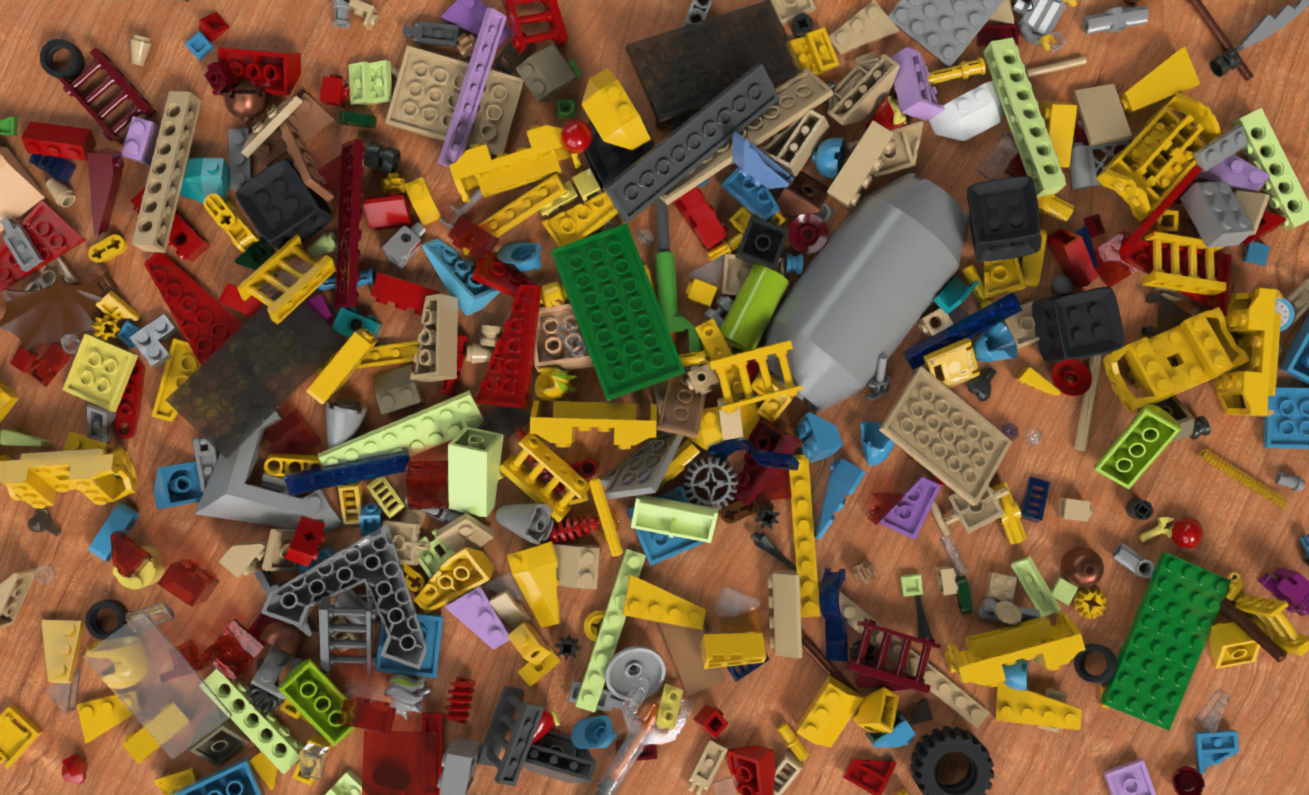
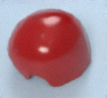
M581 119L568 121L560 133L562 147L571 154L583 153L593 139L592 129L588 123Z
M1184 517V520L1176 521L1172 528L1174 544L1180 548L1196 547L1203 539L1204 531L1201 523L1197 519Z

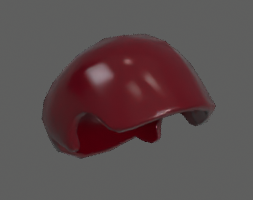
M1184 766L1173 773L1171 783L1178 795H1202L1205 781L1199 771L1195 768Z

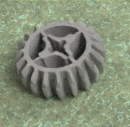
M708 456V463H705L704 459L700 458L701 465L699 466L694 461L693 465L696 469L693 470L688 467L687 470L692 474L691 476L684 475L685 479L690 480V482L683 483L684 487L690 486V489L685 491L686 495L692 493L688 500L691 502L697 499L695 505L703 503L702 506L705 507L710 505L709 507L714 508L713 505H717L719 510L722 509L721 502L728 506L729 504L725 499L728 497L730 500H733L734 497L730 495V492H737V489L732 488V485H737L738 481H732L731 479L736 477L737 474H729L733 467L729 466L725 469L727 461L724 460L720 465L718 464L720 461L719 457H716L715 463L712 462L711 456ZM707 467L706 478L694 481L697 473ZM713 467L722 470L727 480L716 479ZM710 473L712 480L716 482V485H713L711 489V494L709 487L705 485V482H709ZM727 486L724 494L714 500L715 490L718 487ZM694 487L705 488L708 493V500L698 496Z

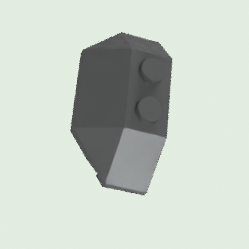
M550 730L544 737L531 744L523 767L530 772L567 783H590L596 761L588 749H578L571 741V736Z

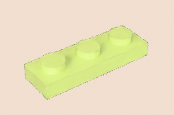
M1030 556L1013 561L1010 564L1034 607L1040 611V617L1057 613L1061 609Z

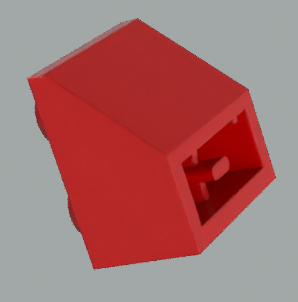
M391 193L385 198L369 196L368 200H362L369 228L373 231L402 228L404 225L406 227L414 226L411 202L400 193Z

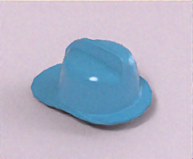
M511 242L502 246L497 253L500 261L514 264L521 272L542 267L540 256L542 245L539 243Z
M600 715L580 720L572 730L571 741L578 749L606 748L617 737V733L612 726L610 717Z

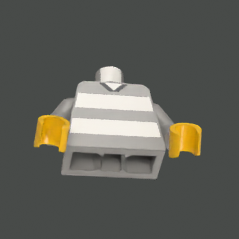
M1017 0L1012 10L1022 15L1017 24L1025 41L1038 46L1042 45L1043 49L1048 51L1050 50L1048 42L1055 43L1051 33L1066 8L1064 4L1067 2L1069 6L1074 7L1077 5V2L1075 0H1030L1029 3H1026L1023 0Z

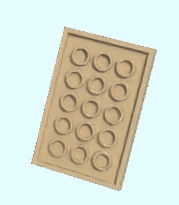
M407 45L385 124L445 141L469 63ZM490 69L465 148L471 149L472 145L482 143L483 145L487 144L493 156L505 153L525 83L522 78Z
M922 366L916 369L879 429L972 506L978 504L1013 442Z

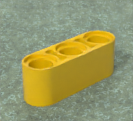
M1040 229L1042 237L1040 251L1028 256L1018 257L1026 286L1037 287L1039 285L1047 239V230Z
M272 453L267 457L264 464L265 471L273 476L317 479L322 477L326 470L318 456ZM272 460L278 461L279 464H280V467H278V468L272 467V466L270 465V461H272ZM298 462L301 468L293 469L291 463ZM320 464L322 470L315 471L311 465Z

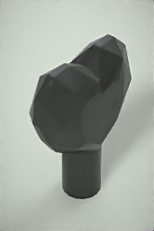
M990 368L984 377L972 379L968 384V391L976 394L980 401H987L991 395L990 382L997 372Z

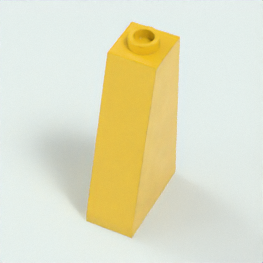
M1186 47L1172 54L1119 96L1125 116L1167 100L1177 93L1182 94L1200 85Z
M363 328L355 331L306 392L322 405L337 395L378 340L374 337V334Z

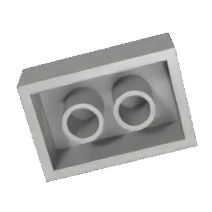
M1227 181L1195 183L1180 197L1207 248L1239 245L1254 232L1250 220L1245 215Z
M456 738L455 742L450 744L446 754L443 755L441 767L445 768L438 780L437 788H441L439 795L468 794L474 781L476 760L481 742Z

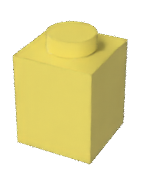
M590 169L581 171L572 177L584 203L602 194L600 186Z

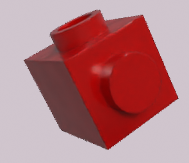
M331 74L330 77L323 76L319 100L324 105L344 108L345 100L350 94V87L342 79V76Z
M705 705L692 719L706 734L715 739L729 724L723 718V712L716 706L712 708Z

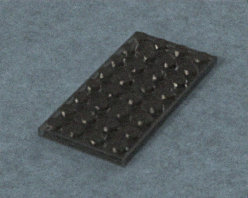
M771 0L627 44L625 47L658 123L703 108L758 63L763 64L772 84L795 77L803 72Z
M279 290L271 299L275 301L284 293ZM305 301L298 305L278 325L271 320L267 310L268 306L264 304L166 399L226 459L346 343Z

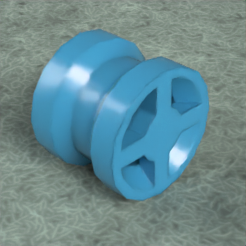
M786 254L785 274L796 272V274L801 275L803 271V254H798L797 256Z

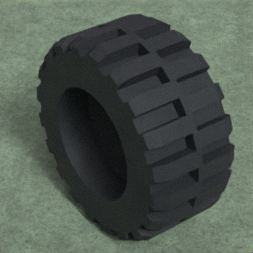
M943 726L941 731L938 728L933 729V734L930 736L926 733L922 737L924 739L922 743L917 742L915 746L917 752H913L911 757L913 760L911 771L914 774L913 779L923 795H986V789H991L992 783L989 780L994 778V771L991 769L994 766L993 760L989 757L990 753L987 748L969 731H963L959 727L951 729L949 726ZM952 751L965 753L969 758V769L966 776L955 784L945 785L939 783L934 775L938 760L946 753Z

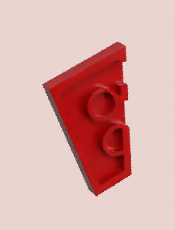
M484 246L471 278L514 298L520 284L535 285L518 270H512L504 264L505 262L500 261L491 254L490 249Z

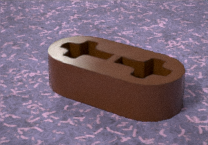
M755 499L752 501L754 505L751 506V511L747 509L740 511V507L745 504L740 500H736L722 508L721 518L726 523H735L755 513L758 506ZM727 509L731 511L738 509V512L733 514V519L730 520L729 517H724Z

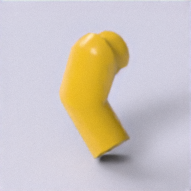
M1231 572L1228 575V580H1231V583L1224 598L1228 599L1231 603L1243 590L1242 577L1237 572Z

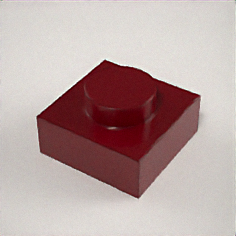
M1099 214L1083 219L1084 230L1089 235V238L1105 233Z

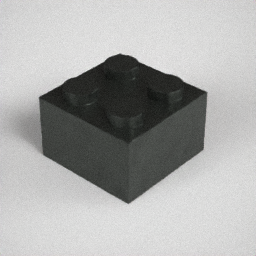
M751 216L735 258L775 270L790 230Z

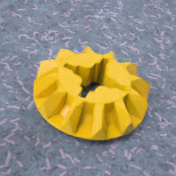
M1090 586L1082 588L1077 592L1074 598V606L1082 617L1096 619V617L1103 615L1104 610L1107 608V598L1103 591ZM1094 597L1093 601L1098 605H1092L1089 608V604L1084 602V600H1091Z
M605 610L592 612L584 622L585 634L593 642L596 641L598 631L597 627L592 624H598L601 621Z

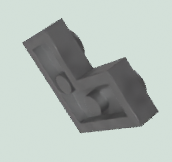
M163 314L129 338L153 369H156L171 358L161 342L175 334L177 330L165 314Z

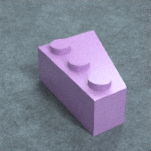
M906 47L890 57L900 65L894 80V90L897 93L898 107L901 113L927 121L945 110L943 104L939 105L934 95L938 92L935 87L931 88L927 76L930 74L920 51Z

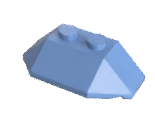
M736 131L734 132L733 163L739 166L737 171L746 178L750 175L751 178L749 180L758 187L761 184L767 189L788 187L795 178Z

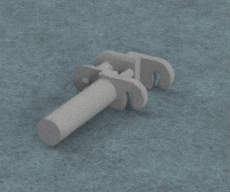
M478 188L470 197L471 202H466L459 211L452 205L450 206L457 213V217L451 224H447L441 218L439 221L451 231L454 229L455 234L459 233L461 235V229L466 224L469 225L468 219L464 220L463 217L482 196L481 190ZM460 218L463 222L456 229L453 225Z
M886 354L879 355L877 375L872 378V381H868V385L874 388L870 391V394L866 395L869 400L882 397L884 393L890 390L888 383L891 382V377L885 375Z

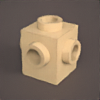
M697 364L691 367L690 372L687 374L688 378L685 379L690 391L694 389L695 394L700 392L701 395L712 391L711 387L719 383L714 370H709L708 364L704 366ZM702 377L704 381H699L698 378Z

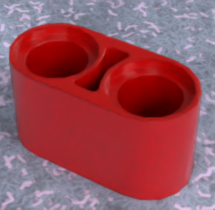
M585 459L569 465L583 479L590 478L598 472V464L594 459ZM586 462L594 465L593 473L588 474L584 471L583 467Z

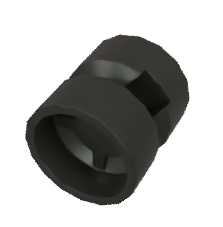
M371 141L365 152L364 165L375 170L380 168L381 172L387 174L395 173L399 165L401 151L390 146L385 148L383 144Z

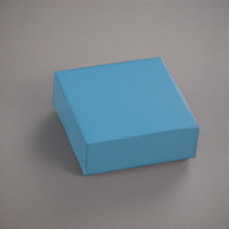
M200 31L185 43L187 48L200 61L215 48Z
M1252 242L1246 246L1243 262L1265 266L1270 246Z
M127 320L116 337L134 349L136 346L129 337L141 330V328Z

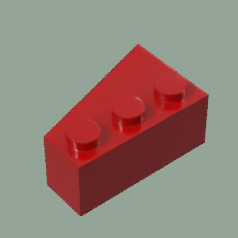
M697 186L673 201V204L706 251L720 244L722 240L727 239L728 229L722 221L719 222L716 217V211L711 205H708L704 194Z

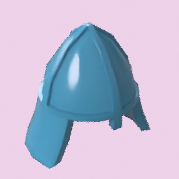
M1000 320L986 332H983L973 345L976 361L996 362L1004 359H1015L1018 356L1015 339L1009 328Z
M862 421L860 422L862 453L869 466L879 465L888 457L896 443L879 430L883 423Z

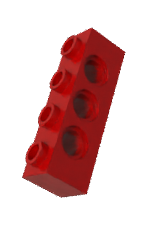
M145 187L130 200L135 206L133 209L138 214ZM176 209L168 245H173L177 249L175 253L184 261L187 259L194 262L211 245ZM185 234L186 241L181 244L180 238Z

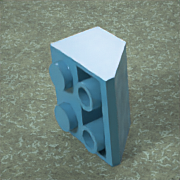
M811 412L806 413L796 425V436L798 439H801L803 454L808 458L809 463L831 457L843 446L836 425Z

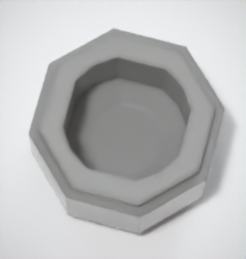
M1066 275L1054 277L1051 282L1052 291L1057 295L1067 294L1073 287L1071 278Z

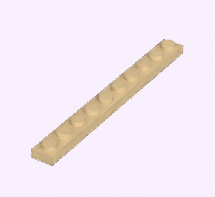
M832 584L819 598L820 602L861 635L863 634L864 627L858 626L857 621H864V618L876 621ZM876 621L877 626L884 627ZM872 630L870 642L880 649L884 633ZM892 636L887 656L898 663L903 642L897 637ZM910 648L905 670L912 676H916L920 656ZM927 663L924 679L925 684L931 685L930 691L978 729L990 712L931 664Z

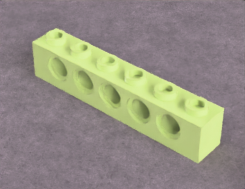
M1260 108L1232 122V129L1236 126H1243L1248 145L1243 147L1242 151L1247 155L1250 164L1270 175L1261 189L1267 195H1270L1268 202L1276 215L1287 219L1280 226L1284 230H1288L1309 221V201L1263 109ZM1251 131L1255 133V138L1252 137ZM1260 148L1264 151V156L1261 155ZM1269 167L1273 169V174L1270 173ZM1279 185L1282 187V192L1279 191ZM1288 203H1290L1292 207L1291 210L1288 209Z
M225 665L218 667L199 685L283 774L301 758L305 749L304 745L290 735V730L276 720L277 717L272 711L267 710L262 713L260 708L255 710V705L249 704L251 700L247 697L249 687L246 683L239 681L235 677V672L230 667ZM224 684L230 686V692L225 691ZM238 698L244 701V707L238 704ZM252 713L258 716V722L252 719ZM266 728L272 731V736H268L266 734ZM279 743L285 744L287 750H281Z

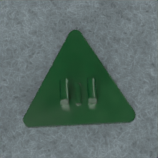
M261 236L258 242L253 243L235 259V263L257 270L274 255L273 247Z

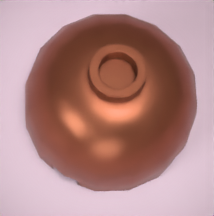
M232 90V95H229L227 91L224 92L226 108L233 116L241 117V121H254V117L260 116L266 108V91L261 90V94L255 93V90Z
M1078 546L1064 554L1061 559L1060 569L1067 582L1076 587L1086 588L1094 586L1100 581L1104 573V564L1097 552L1087 547Z
M274 621L268 624L259 638L292 656H296L302 645V635L295 628L296 626L281 621Z

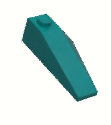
M206 157L188 159L180 195L203 204L207 195L215 193L223 197L227 202L230 167L224 158Z

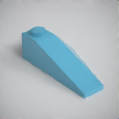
M435 239L422 245L423 250L450 296L458 298V307L466 316L482 310L501 292L471 279L476 268L474 267L475 263L471 260L466 261L458 256L456 250L440 239Z

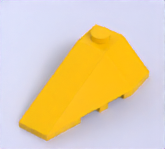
M553 542L542 543L508 554L507 558L512 575L541 628L559 624L560 610L559 599L557 598L559 579H557L556 575L558 558Z
M465 547L445 561L417 594L414 601L425 614H428L490 580L495 566L484 552Z

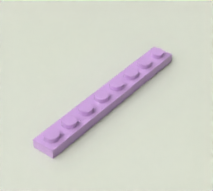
M494 8L486 9L438 160L439 164L450 168L449 165L455 163L465 151L507 16Z

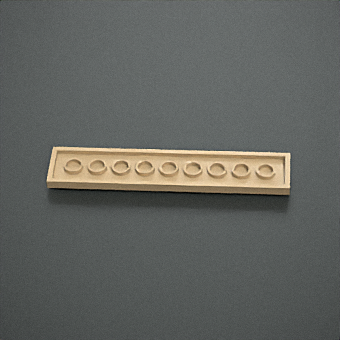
M807 68L776 88L775 90L780 99L738 134L746 138L754 146H757L800 118L809 109L812 110L833 96L832 89ZM733 138L660 196V199L668 205L732 163Z

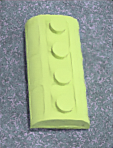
M637 495L631 528L666 534L671 538L676 536L711 543L719 509L665 498Z

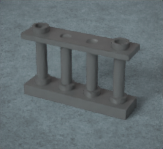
M322 596L319 607L321 671L324 674H329L331 665L337 663L367 664V675H371L372 667H376L377 654H373V619H376L377 607H373V598H369L367 608H341L331 605V596ZM334 616L366 617V625L335 624V621H331V618ZM334 632L367 633V640H338L332 637V634ZM334 648L367 649V656L336 655V653H332V650Z
M504 686L476 763L495 766L498 769L495 781L498 784L516 786L544 707L541 704L522 702L520 697L523 690L510 686ZM517 708L520 713L515 722L513 716ZM511 728L513 732L508 741L505 737L508 729ZM503 747L505 753L501 761L498 756Z

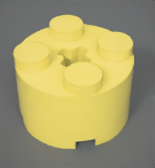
M139 546L128 549L117 558L113 574L123 586L130 589H140L152 585L164 573L163 557L157 549L151 546Z

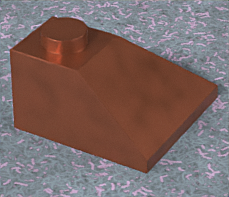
M799 171L789 186L785 187L776 203L783 213H787L790 216L818 213L828 196L827 191L829 188Z

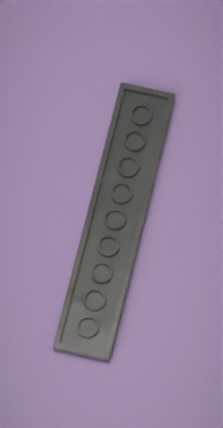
M756 64L603 188L625 223H629L733 138L735 131L739 133L780 99L763 64Z

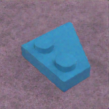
M1238 731L1194 732L1196 770L1204 773L1206 772L1205 769L1211 765H1218L1225 758L1238 753Z

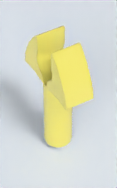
M1157 517L1158 525L1140 534V540L1145 542L1161 533L1166 538H1171L1173 526L1169 529L1164 527L1166 523L1175 519Z

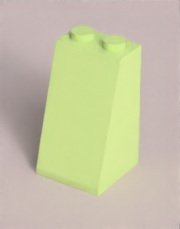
M465 427L448 444L449 509L457 510L461 513L474 514L478 517H487L494 509L503 434Z

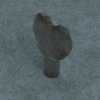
M36 508L34 517L30 518L27 522L28 528L33 532H44L47 530L55 536L60 535L62 532L60 528L52 524L51 514L46 508Z

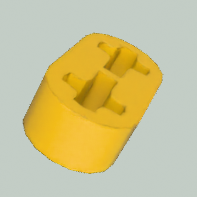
M111 235L90 247L88 252L89 258L96 263H106L124 253L128 248V242L120 235ZM115 240L121 241V243L118 244L119 248L112 247L116 244ZM97 250L105 251L101 253L102 258L96 257L98 254Z
M401 564L404 566L403 570L408 574H404L408 589L415 592L420 591L426 585L425 576L412 565ZM411 576L414 579L419 577L421 586H413L414 581L409 577Z

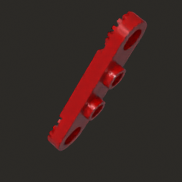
M136 360L135 364L138 366V372L135 375H130L116 411L114 432L120 439H131L137 433L144 374L146 371L145 365L140 360ZM124 424L130 426V432L127 435L121 431V427Z

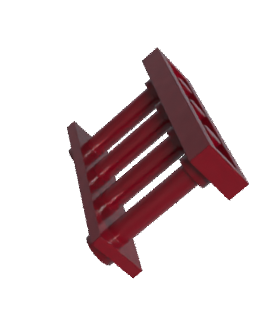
M95 47L89 52L95 58L93 60L94 63L73 82L63 77L59 80L64 85L63 90L69 96H74L105 130L103 132L104 136L111 142L116 141L122 144L124 141L118 133L131 122L133 116L137 117L139 114L143 115L145 113L152 117L157 111L107 55ZM105 69L108 73L106 75L107 78L84 97L78 88L98 70ZM113 84H118L122 88L120 90L121 93L98 112L91 104ZM126 99H131L135 103L133 105L134 108L111 127L105 118Z
M864 618V621H857V625L864 627L857 657L856 659L854 658L853 662L847 661L845 669L929 694L931 685L925 684L924 675L931 648L940 649L941 647L940 644L935 643L936 639L923 636V639L877 626L876 621ZM872 630L884 633L876 665L874 664L873 668L865 666L866 662L864 660ZM892 636L903 639L896 671L893 670V674L885 672L886 668L884 667ZM911 642L923 645L916 676H913L911 680L905 678L904 670Z

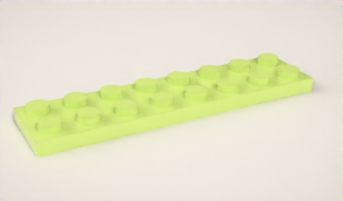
M469 390L318 453V458L336 487H338L339 484L349 483L450 441L465 427L479 429L486 426V421Z

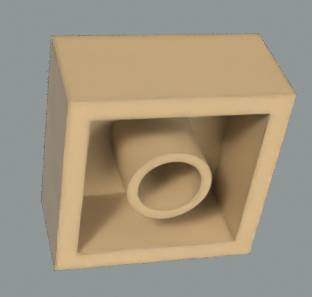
M948 565L935 567L938 591L943 595L957 594L958 584L955 582L956 571L954 568Z
M989 572L985 597L1013 603L1017 577Z

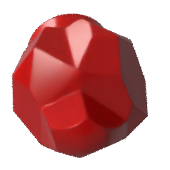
M79 754L62 760V777L64 781L75 785L84 783L87 778L88 763L83 758H80Z

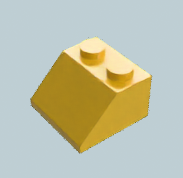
M1235 622L1218 623L1212 626L1208 637L1215 669L1255 662L1261 647Z

